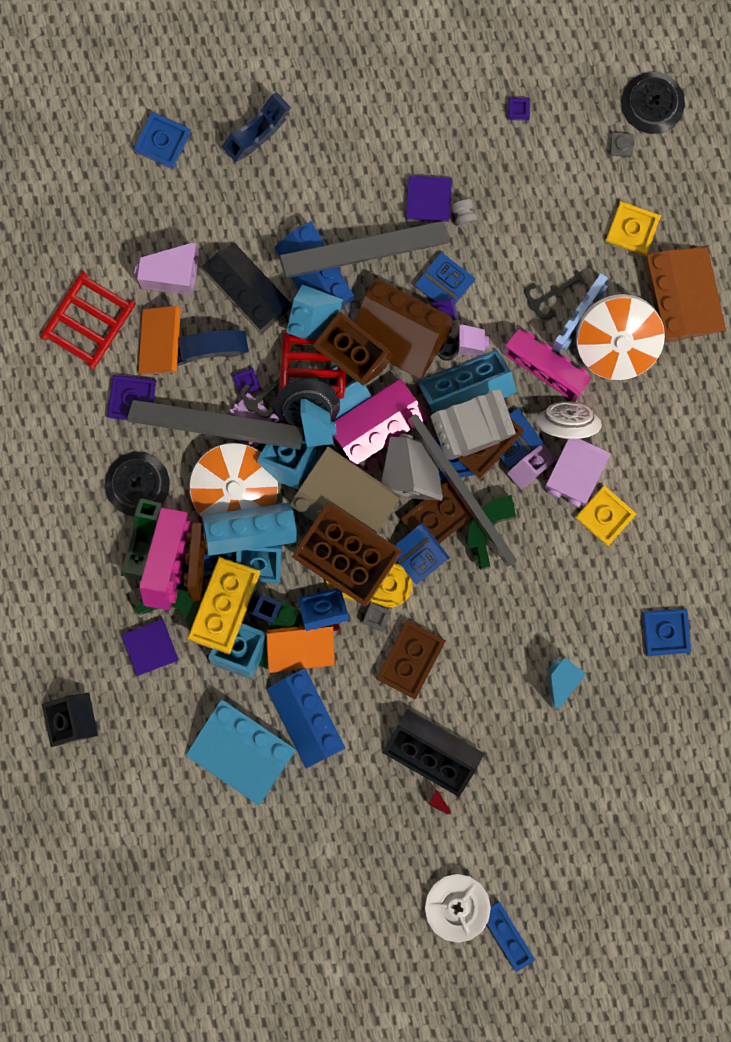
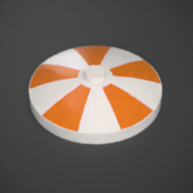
M612 295L593 304L582 316L576 332V345L582 361L593 373L611 380L630 379L647 371L658 359L664 345V326L656 310L647 301L633 295Z
M225 443L210 449L198 460L191 474L190 495L193 505L201 517L208 514L275 505L278 494V481L257 463L261 451L243 443Z

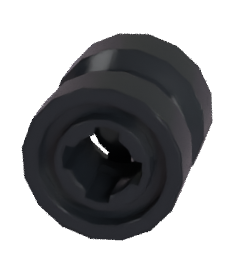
M451 336L446 338L437 353L441 360L450 361L456 357L458 343L455 338Z

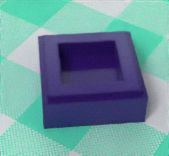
M508 98V120L529 121L530 98Z
M253 368L233 375L239 394L246 384L250 386L251 390L245 392V395L261 389Z

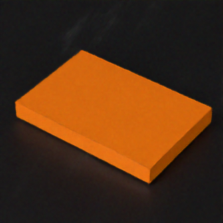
M170 306L143 309L138 374L148 375L177 372L181 307Z
M333 625L306 631L305 626L266 630L269 673L335 666Z

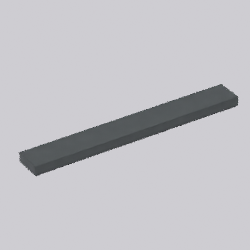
M441 221L280 255L279 260L285 278L444 245L448 244L450 239L445 223Z
M133 400L128 415V422L294 449H301L304 437V429L300 426Z
M413 415L407 422L507 567L517 562V559L419 416Z

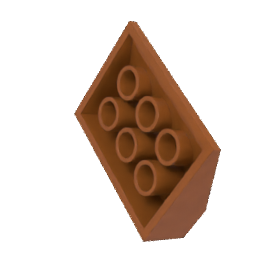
M708 247L668 250L646 255L644 259L654 308L664 326V343L726 331Z

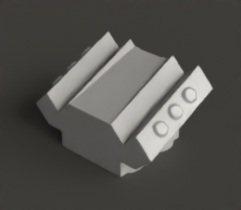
M494 390L486 395L477 396L467 402L453 405L446 410L437 411L430 416L442 450L448 460L460 456L464 457L499 444L500 441L516 434L501 390Z

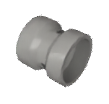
M471 199L458 201L451 206L453 213L457 214L455 220L457 227H464L478 222L476 214L472 211L474 205Z

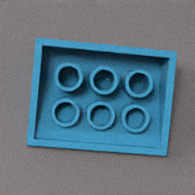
M221 700L186 756L257 805H260L296 752V749Z

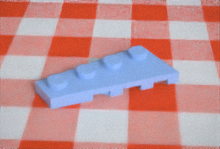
M600 273L583 302L580 303L574 312L572 319H569L561 335L555 340L552 349L557 353H560L562 349L567 350L573 341L570 336L574 331L577 332L582 316L595 304L593 301L597 295L602 297L608 286L605 283L608 278Z

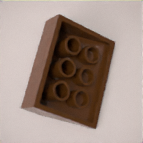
M377 278L367 292L355 324L395 355L390 361L391 365L420 380L423 379L455 325L452 318L446 313Z
M328 501L292 555V558L366 607L403 551Z

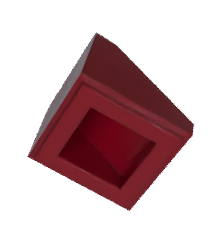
M436 789L429 802L430 806L447 815L450 814L449 807Z

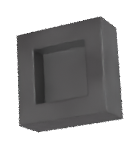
M612 133L610 156L632 157L634 134Z
M371 603L362 624L383 632L391 611Z

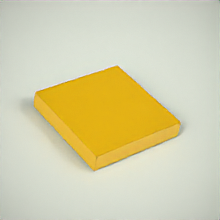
M620 201L605 242L646 256L661 215Z
M603 485L575 519L608 547L637 513Z

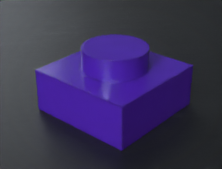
M453 298L431 303L432 307L446 313L453 321L458 319Z

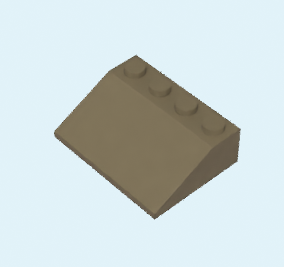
M327 447L300 487L290 506L315 522L329 501L378 534L401 499V496Z

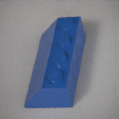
M312 221L292 231L274 248L280 257V255L322 247L325 244ZM338 267L291 277L298 291L302 285L343 299L341 308L354 301V295Z
M306 668L286 677L267 689L306 769L346 749Z

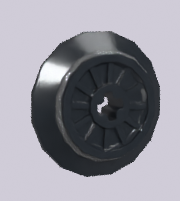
M659 72L642 73L632 78L624 88L621 98L622 113L628 123L638 131L648 134L664 133L672 129L682 118L685 108L684 93L679 84L666 74ZM650 97L652 99H658L657 105L655 103H653L652 105L649 103L651 100Z
M300 379L288 383L278 392L275 398V412L284 424L303 427L301 399H307L329 412L331 422H333L340 411V399L336 396V391L327 383L315 379Z
M131 452L122 455L111 464L106 474L105 490L108 500L118 511L128 516H134L140 498L162 503L163 505L169 494L170 478L166 467L158 458L148 453ZM139 478L142 479V480L140 481V483L142 484V486H141L140 488H139V487L132 488L133 485H134V484L132 483V480H133V479H135V480H139Z

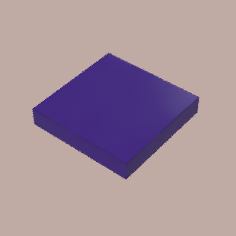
M409 176L406 220L449 222L452 178Z
M113 375L107 418L128 421L133 400L154 403L157 380Z
M164 619L122 634L137 676L179 661Z

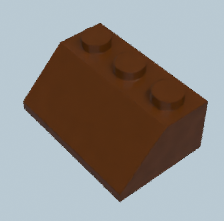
M341 312L336 315L313 344L314 348L362 386L382 373L395 356Z

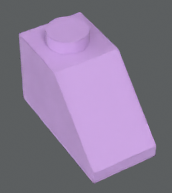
M459 325L457 334L458 355H484L485 349H489V336H485V330Z
M542 444L524 457L507 474L522 490L558 459L545 444Z

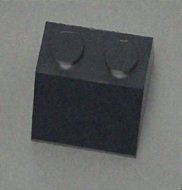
M89 692L69 695L42 704L51 747L98 736Z

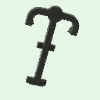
M576 270L574 272L575 278L557 289L553 285L550 287L552 292L539 300L533 299L530 295V290L537 289L535 283H532L525 291L526 298L529 301V309L535 311L542 319L551 318L555 315L553 311L550 310L548 314H543L539 309L540 304L554 295L556 298L561 297L559 292L577 281L581 285L584 284V279Z
M279 378L270 386L266 384L264 386L266 390L255 400H250L245 395V392L251 390L248 384L241 389L240 396L246 403L248 411L255 412L262 418H267L274 413L272 408H269L267 412H262L258 408V403L269 393L272 395L276 394L274 389L279 385Z

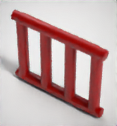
M81 271L43 329L40 338L52 341L88 363L87 366L94 370L136 303L131 300L127 302L89 279L88 275ZM82 285L122 308L117 319L115 320L76 296ZM72 303L109 325L111 328L106 336H100L64 314L69 305ZM58 322L64 323L97 343L99 347L94 355L91 356L55 334L53 330Z
M284 332L279 391L288 384V377L337 378V386L330 387L336 391V396L339 399L344 398L346 372L340 367H337V370L289 368L290 360L332 362L321 352L290 351L291 344H314L318 338L305 340Z

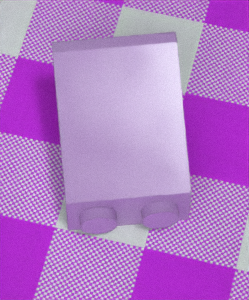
M189 243L141 257L140 264H136L134 277H137V282H139L141 289L193 296L199 258L196 243Z
M568 438L545 486L548 489L547 493L556 498L563 496L568 499L567 503L577 508L580 505L585 506L611 453L581 439Z

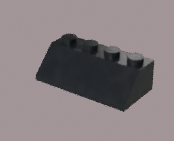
M236 243L217 252L202 266L205 275L261 335L292 308L291 302Z
M409 709L404 713L382 752L458 797L461 796L485 754Z

